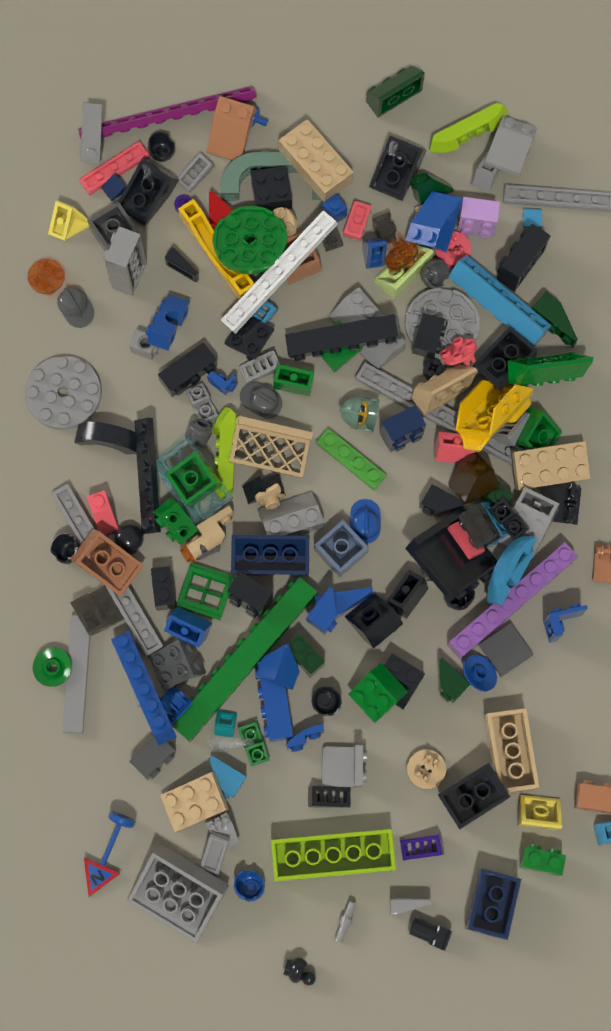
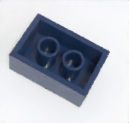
M479 869L465 929L508 940L522 879L486 869Z

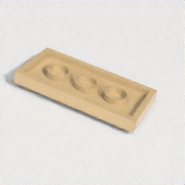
M586 441L512 452L516 490H523L524 487L529 489L590 479Z

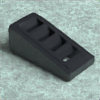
M171 247L165 256L166 265L195 283L198 282V272L174 247Z
M311 786L308 788V807L350 808L351 787ZM316 792H318V802H316ZM324 792H327V802H324ZM332 792H335V803L332 802ZM340 792H343V803H340Z

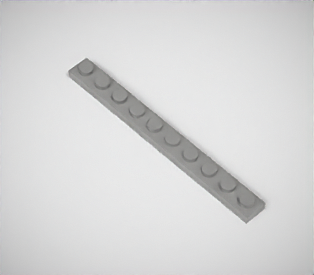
M364 362L355 378L356 381L407 409L415 405L422 417L451 433H458L455 430L458 418L457 412L442 405L424 415L411 399L414 393L413 388ZM492 437L482 450L513 466L512 452L525 449L516 444L515 446L499 444Z
M66 484L51 494L82 545L94 527L70 486ZM106 587L146 657L164 648L129 587H127L121 597Z

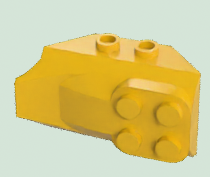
M481 380L462 400L459 406L455 430L461 435L463 448L480 452L507 422H516L531 405L530 397L533 395L534 388L506 385L499 391L489 381Z

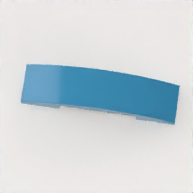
M521 535L504 550L491 575L487 602L503 605L511 590L506 584L521 555H529L537 540L536 537Z

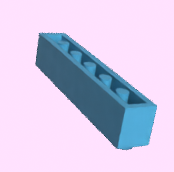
M468 255L457 262L448 276L454 284L460 286L470 297L477 300L484 309L489 310L497 320L502 321L508 327L511 326L533 346L542 340L552 326Z

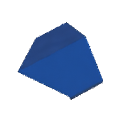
M288 643L262 658L256 677L293 690L300 671Z

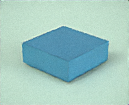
M524 209L523 228H529L533 223L541 229L542 210Z

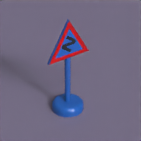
M115 811L109 812V820L116 823L117 826L101 863L99 864L84 858L88 897L121 874L106 867L105 864L121 827L133 828L136 823L134 819Z

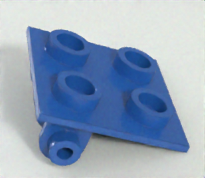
M176 686L169 689L160 698L171 725L193 704Z

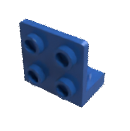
M581 603L569 606L567 610L562 611V608L551 610V613L547 614V617L543 620L549 643L556 642L563 635L564 625L562 620L581 616L588 609L587 605L581 606Z

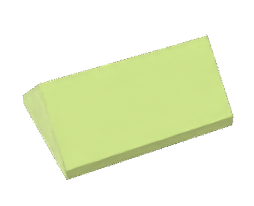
M410 243L374 279V282L390 297L395 299L421 273L423 266L427 262L432 261L433 250Z

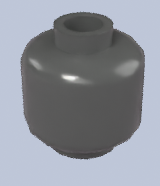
M205 419L192 420L185 432V438L193 447L205 446L212 435V428Z

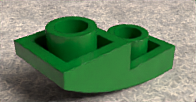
M253 721L238 726L237 728L250 766L268 761L269 757L257 722Z

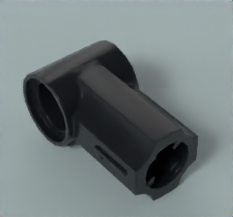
M415 918L409 934L445 951L452 931Z

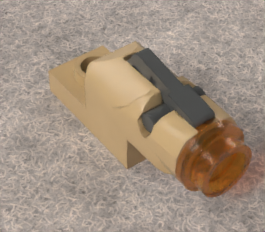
M230 506L225 507L197 525L200 535H196L179 550L187 563L201 560L220 551V545L224 542L226 536L219 525H226L232 520L234 515Z

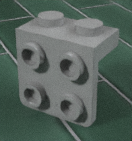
M355 745V747H324L322 785L362 788L363 782L367 781V770H363V762H367V750H363V745Z

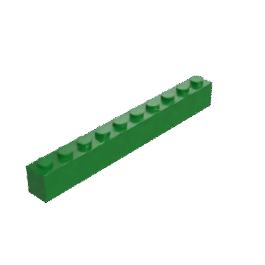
M301 577L297 581L293 579L287 586L289 590L284 595L280 594L274 601L276 605L264 612L262 615L263 620L259 624L255 623L249 630L251 634L246 639L243 637L236 645L238 649L233 654L230 652L223 660L225 664L221 668L217 667L210 675L212 679L208 683L204 682L197 690L199 694L195 698H190L193 704L172 725L173 729L191 743L258 665V662L265 657L314 600V596L318 592Z

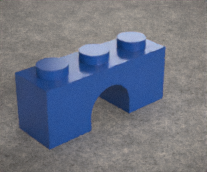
M168 295L165 301L162 300L159 313L156 312L154 314L152 325L149 324L147 327V344L168 351L175 339L177 325L182 326L188 315L190 301Z

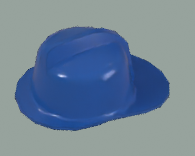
M369 499L355 502L350 512V528L365 544L375 541L380 535L381 530L380 508Z

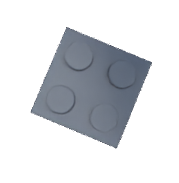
M342 520L314 544V551L340 578L368 553L369 547Z

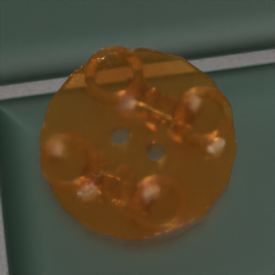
M399 237L398 242L393 239L392 245L394 249L389 251L385 259V266L391 273L404 267L409 268L413 266L416 262L415 258L419 253V248L415 243H406L401 237Z
M51 259L36 261L27 273L29 285L40 294L53 295L63 285L65 280V273L61 265Z

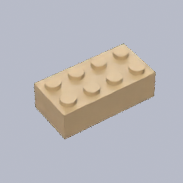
M308 119L278 140V150L323 202L353 182L354 172Z
M526 708L487 713L484 718L492 768L508 793L537 790L539 782Z

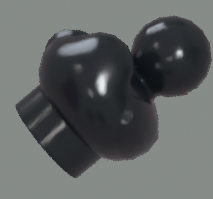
M303 958L287 959L283 975L289 976L291 982L298 983L302 980L304 987H306V985H313L316 981V976L313 972L307 971L303 973L304 968L308 965Z

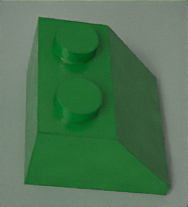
M528 408L525 412L529 413L530 416L516 445L525 450L555 445L562 431L543 410Z

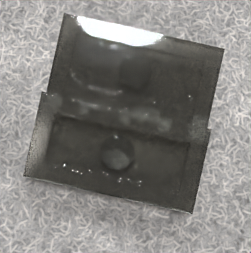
M105 585L90 594L86 593L70 602L89 636L97 634L124 620Z

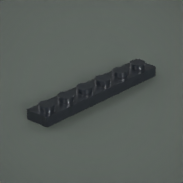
M147 417L134 420L141 527L143 534L160 533L161 527L156 523L155 519L157 517L153 513L159 507L153 418Z

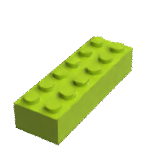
M392 829L271 840L274 882L396 870Z

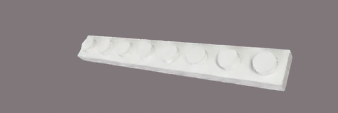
M322 211L280 258L275 261V264L228 311L221 321L236 334L338 225L337 222L325 211Z

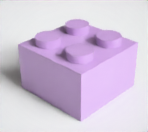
M463 197L457 232L464 235H479L482 238L493 237L498 223L500 202Z

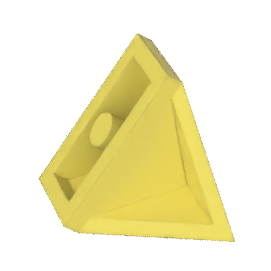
M56 200L48 234L65 241L88 228V219L75 207Z

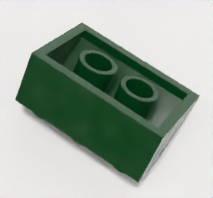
M413 66L401 69L394 77H388L379 86L370 88L366 93V103L377 117L382 116L422 91L424 71Z

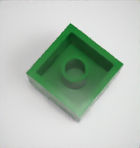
M197 451L165 473L185 505L190 507L195 506L223 485L204 456Z
M380 663L348 695L376 723L408 691Z

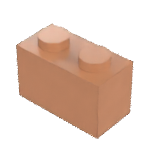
M583 780V783L577 784L575 808L611 814V784L603 783V786L595 785L594 781Z

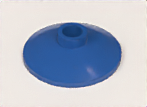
M471 655L465 660L463 665L464 675L472 687L483 692L490 691L495 687L497 674L488 659L480 655Z

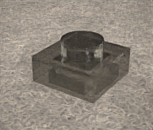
M337 227L322 241L326 252L343 246V241Z

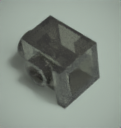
M388 212L374 218L372 227L378 239L386 240L387 244L396 241L395 234L397 228L395 223L391 222V213Z

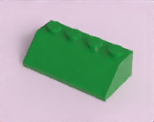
M569 352L509 360L508 383L527 387L529 384L542 386L543 382L556 384L559 383V380L575 381V378L584 376L593 362V357Z

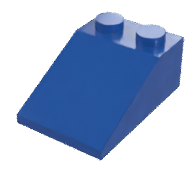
M432 191L412 220L406 241L422 247L447 252L463 198Z

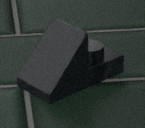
M279 474L263 479L259 476L242 486L248 505L257 502L255 499L257 493L266 492L269 487L277 483L281 488L280 494H283L284 489Z

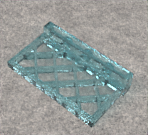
M187 437L162 458L156 460V469L158 476L192 523L197 526L233 497L223 484L217 489L222 490L226 495L222 501H214L215 491L211 493L210 500H201L202 502H210L209 511L204 515L200 511V502L193 507L185 505L165 475L166 472L172 469L165 461L170 457H177V465L180 463L181 458H187L188 456L181 455L182 448L187 444L192 448L191 454L195 451L200 453L192 440Z

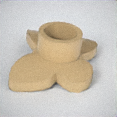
M277 483L269 487L266 492L257 493L255 499L259 502L260 506L265 505V508L270 510L280 506L279 499L285 498L286 495L285 493L280 494L281 488Z

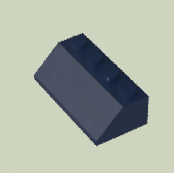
M232 535L231 574L238 575L239 572H242L245 575L309 576L310 536Z

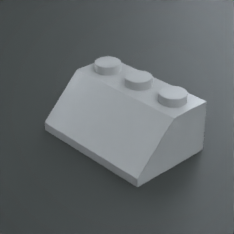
M312 492L281 501L280 506L274 509L267 510L265 507L257 509L266 535L300 536L324 528V520Z

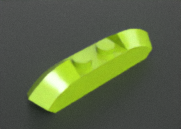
M495 103L434 134L430 152H451L459 149V144L464 145L475 136L479 137L486 131H494L498 128L502 117H507L509 110L503 104Z
M225 407L219 414L213 429V434L220 437L216 438V449H219V456H215V467H218V469L213 471L223 484L215 490L222 500L229 497L233 493L235 463L229 462L235 431L236 413L228 407Z

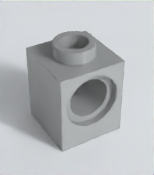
M136 330L130 344L131 353L151 360L154 354H158L160 348L150 345L148 348L141 347L144 343H147L148 336L145 332Z

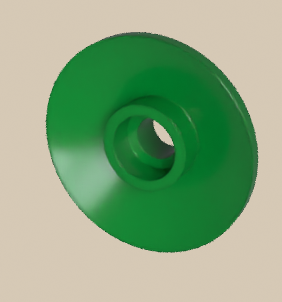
M59 648L44 649L34 659L33 674L42 685L48 687L59 686L71 674V659L66 652ZM52 665L57 666V669L54 672L50 670Z

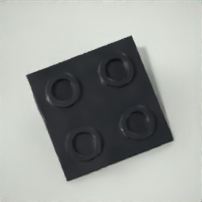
M250 318L236 334L233 331L230 333L224 345L247 355L246 358L249 361L256 360L275 329L256 319Z
M557 484L543 486L542 495L559 503V510L552 522L578 525L581 488L577 487V484H569V486Z

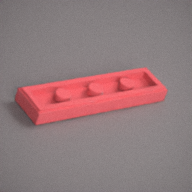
M138 141L80 178L79 181L87 193L92 195L100 190L101 186L112 175L116 173L120 177L137 166L141 159H148L150 155L141 142Z

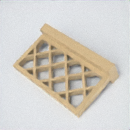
M238 416L235 420V431L229 462L303 478L309 443L312 440L313 432ZM239 430L247 431L251 438L242 443L238 437ZM260 434L265 435L269 441L262 447L255 439ZM278 438L283 439L287 444L280 451L274 444V441ZM253 440L258 450L249 454L244 445ZM297 442L304 444L303 452L299 455L292 448V445ZM269 444L272 445L276 452L270 458L263 451V448ZM242 447L247 457L242 460L234 459L235 451ZM289 448L294 458L286 462L281 453ZM259 451L265 459L261 464L255 463L251 457ZM277 455L284 464L279 468H275L270 462ZM295 459L300 465L299 473L293 472L288 465Z

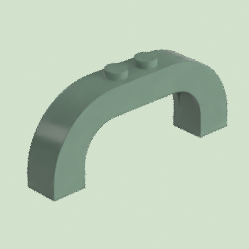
M264 150L247 153L234 159L225 169L221 179V199L223 201H239L240 185L250 175V171L287 166L288 173H299L280 151L271 152ZM312 189V200H321Z

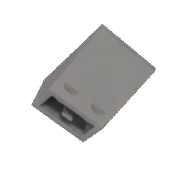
M524 487L514 508L530 528L523 535L537 538L532 547L535 552L534 557L559 510V503ZM507 535L498 543L508 547L514 540L510 535Z

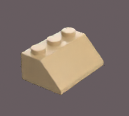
M460 364L453 368L449 367L439 376L434 375L426 383H419L414 388L411 399L426 415L466 393L473 382L477 369Z

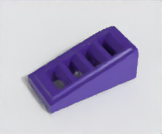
M442 835L400 840L403 861L444 855ZM432 840L436 841L437 852L433 851ZM424 841H427L429 853H425ZM416 842H419L421 854H417ZM407 843H411L413 855H409Z

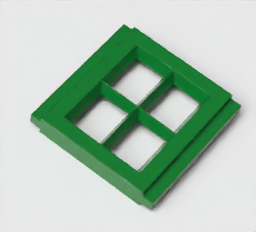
M191 563L176 606L221 621L228 601L227 590L233 583L235 576ZM194 575L208 579L205 589L191 585ZM211 581L225 584L222 594L209 591ZM189 589L203 592L200 602L186 598ZM207 594L221 598L218 608L204 604Z

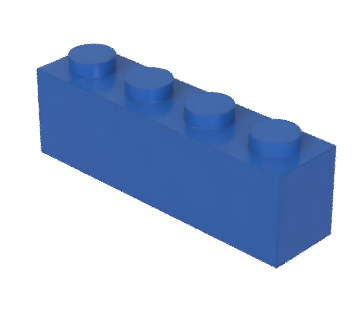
M258 662V668H254L255 676L257 674L261 662ZM256 677V680L260 679L261 687H257L259 699H263L264 706L260 707L262 718H266L267 726H263L265 738H269L270 742L292 739L293 731L286 688Z

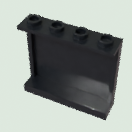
M460 507L415 537L405 548L449 602L456 598L458 600L462 599L468 593V589L473 591L480 585L479 581H482V583L487 581L491 577V573L497 563L496 558L486 547H484L485 551L482 554L468 559L447 528L450 525L461 521L462 517L467 513L463 507Z

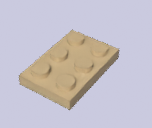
M215 772L208 773L160 795L174 833L229 810Z

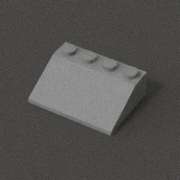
M160 844L152 853L127 901L197 943L228 889L229 884Z

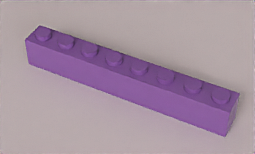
M564 542L521 579L516 586L511 588L503 605H491L455 636L447 646L461 660L570 566L578 556Z

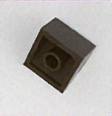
M476 452L460 460L449 482V487L465 504H468L499 487L494 469Z

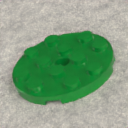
M244 206L230 211L231 214L224 219H220L213 232V247L218 260L229 270L241 274H257L268 270L286 251L287 232L284 223L274 215V212L259 206ZM248 237L255 238L250 244L245 241Z

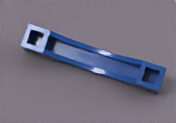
M127 631L112 638L111 641L158 745L176 738V733L130 632Z

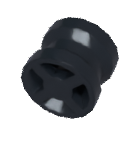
M437 359L426 361L423 369L424 377L429 380L434 375L439 376L443 369L442 363Z

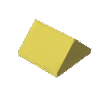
M520 795L518 826L549 830L562 829L560 799Z

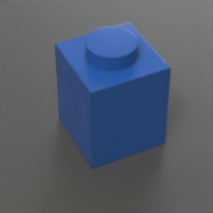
M338 194L322 203L321 212L325 211L337 223L347 217V206Z

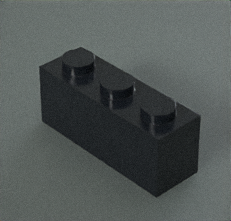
M203 342L158 374L159 381L171 397L178 396L190 384L198 383L203 375L214 371L217 366V359Z

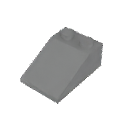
M503 116L484 164L519 176L537 128Z

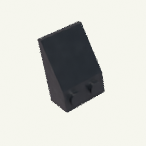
M389 136L369 187L403 201L411 186L410 179L416 176L427 150Z
M141 159L118 202L127 215L146 226L169 198L179 179L152 161Z
M509 326L472 367L476 368L477 372L501 391L509 384L508 361L536 357L538 350Z
M489 763L438 794L459 830L510 798L509 793Z

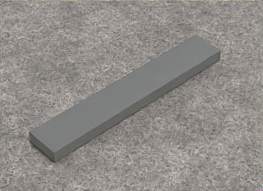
M505 184L503 204L611 212V192Z
M71 615L68 656L71 659L72 670L69 678L66 680L63 733H83L91 616Z

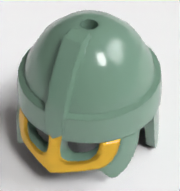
M364 396L348 399L339 410L343 421L353 429L373 432L378 413L379 399L366 398Z

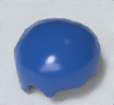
M243 870L235 877L234 890L236 895L243 901H256L264 894L265 883L263 877L255 871Z

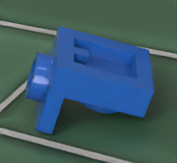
M211 371L207 376L208 383L225 396L237 386V376L234 374L227 382L226 378L220 373L216 374Z

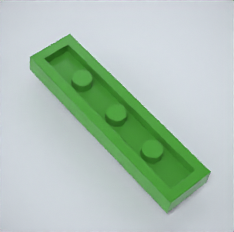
M329 428L316 442L320 448L373 491L376 490L387 476Z

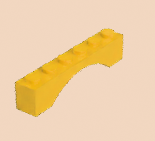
M193 199L178 208L179 217L234 295L240 300L254 285V282L248 274L231 271L218 260L213 247L214 230L204 212Z

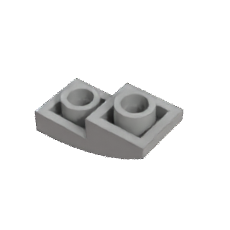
M203 383L185 390L198 419H205L209 423L217 420L218 414Z

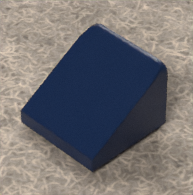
M116 173L101 186L111 202L120 197L126 188Z

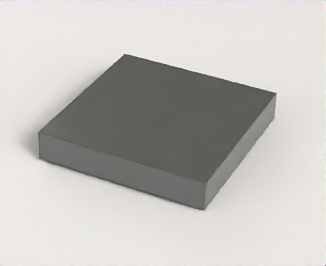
M511 623L479 644V647L500 677L533 656V653Z

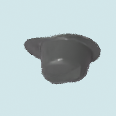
M64 288L59 294L57 305L70 325L82 328L92 322L94 309L82 290L78 288Z
M250 382L241 389L240 401L242 405L264 418H272L281 411L282 399L280 395L268 386L259 382Z

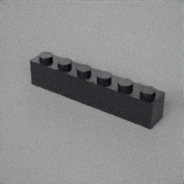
M396 314L285 334L288 357L294 359V361L305 360L306 356L311 355L313 358L324 356L323 353L328 352L339 354L344 349L356 351L360 349V346L367 345V348L377 347L378 343L382 342L394 344L397 343V340L402 339L399 318Z

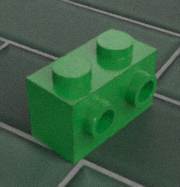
M277 364L273 389L310 397L314 382V372L308 369H298L289 365Z
M169 498L153 511L157 517L155 519L156 523L161 528L165 527L168 531L165 534L172 543L176 541L181 545L198 531L180 505L172 498Z
M529 844V847L523 848L519 868L554 876H563L566 855H562L561 851L549 848L548 852L541 850V846Z

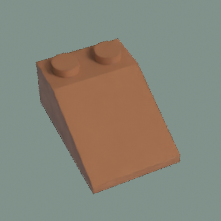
M219 96L206 152L232 161L243 155L257 112L256 108Z
M95 529L90 532L70 559L120 597L144 566Z

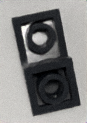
M503 498L489 509L513 540L530 530L527 523L506 498Z

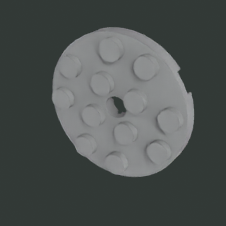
M433 288L421 293L410 304L405 318V330L413 347L423 313L443 318L447 322L444 337L440 336L439 343H442L440 352L451 345L452 341L457 337H462L463 339L471 338L476 341L479 333V314L473 302L461 292L454 289L452 291ZM435 353L434 359L442 360L440 353Z
M57 356L45 360L33 370L26 384L25 397L31 413L40 423L53 429L68 430L76 428V426L85 421L87 422L95 414L101 401V385L95 371L86 362L71 356ZM66 388L68 394L65 397L59 396L58 391Z

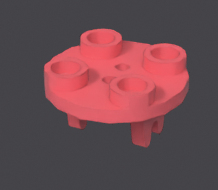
M453 231L447 252L435 250V254L439 260L441 259L446 262L448 267H452L466 255L470 257L471 244L464 234Z
M457 337L452 341L451 345L440 352V356L447 365H458L463 362L465 366L471 367L470 362H476L474 353L476 352L477 344L474 339Z

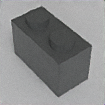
M153 737L129 762L147 780L150 777L154 779L161 772L159 768L164 763L168 765L175 758L173 754L176 751L167 742L158 745L155 737Z

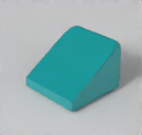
M218 711L214 735L233 738L237 714Z

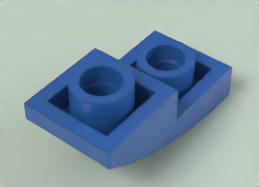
M323 724L312 726L294 736L286 744L287 750L291 749L292 752L303 750V746L307 744L306 737H309V740L320 738V734L324 733Z

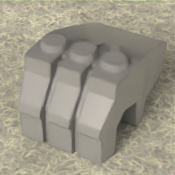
M225 811L205 820L210 833L212 831L230 838L228 848L239 843L234 826Z

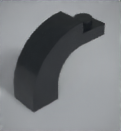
M86 422V425H78L74 443L78 445H101L116 449L126 455L136 454L134 431L101 422Z

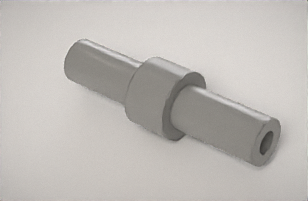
M348 902L344 916H341L339 921L340 927L335 938L336 941L343 943L347 929L351 927L353 921L351 918L356 903Z

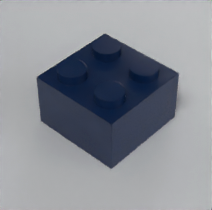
M414 405L381 422L380 435L390 452L394 450L398 452L404 449L406 444L411 441L416 443L423 438L426 423Z

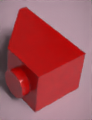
M211 190L209 192V223L214 230L220 219H224L231 214L230 211L232 209Z

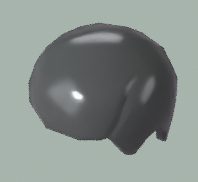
M441 259L427 262L421 271L423 283L431 289L442 287L444 280L449 278V267Z

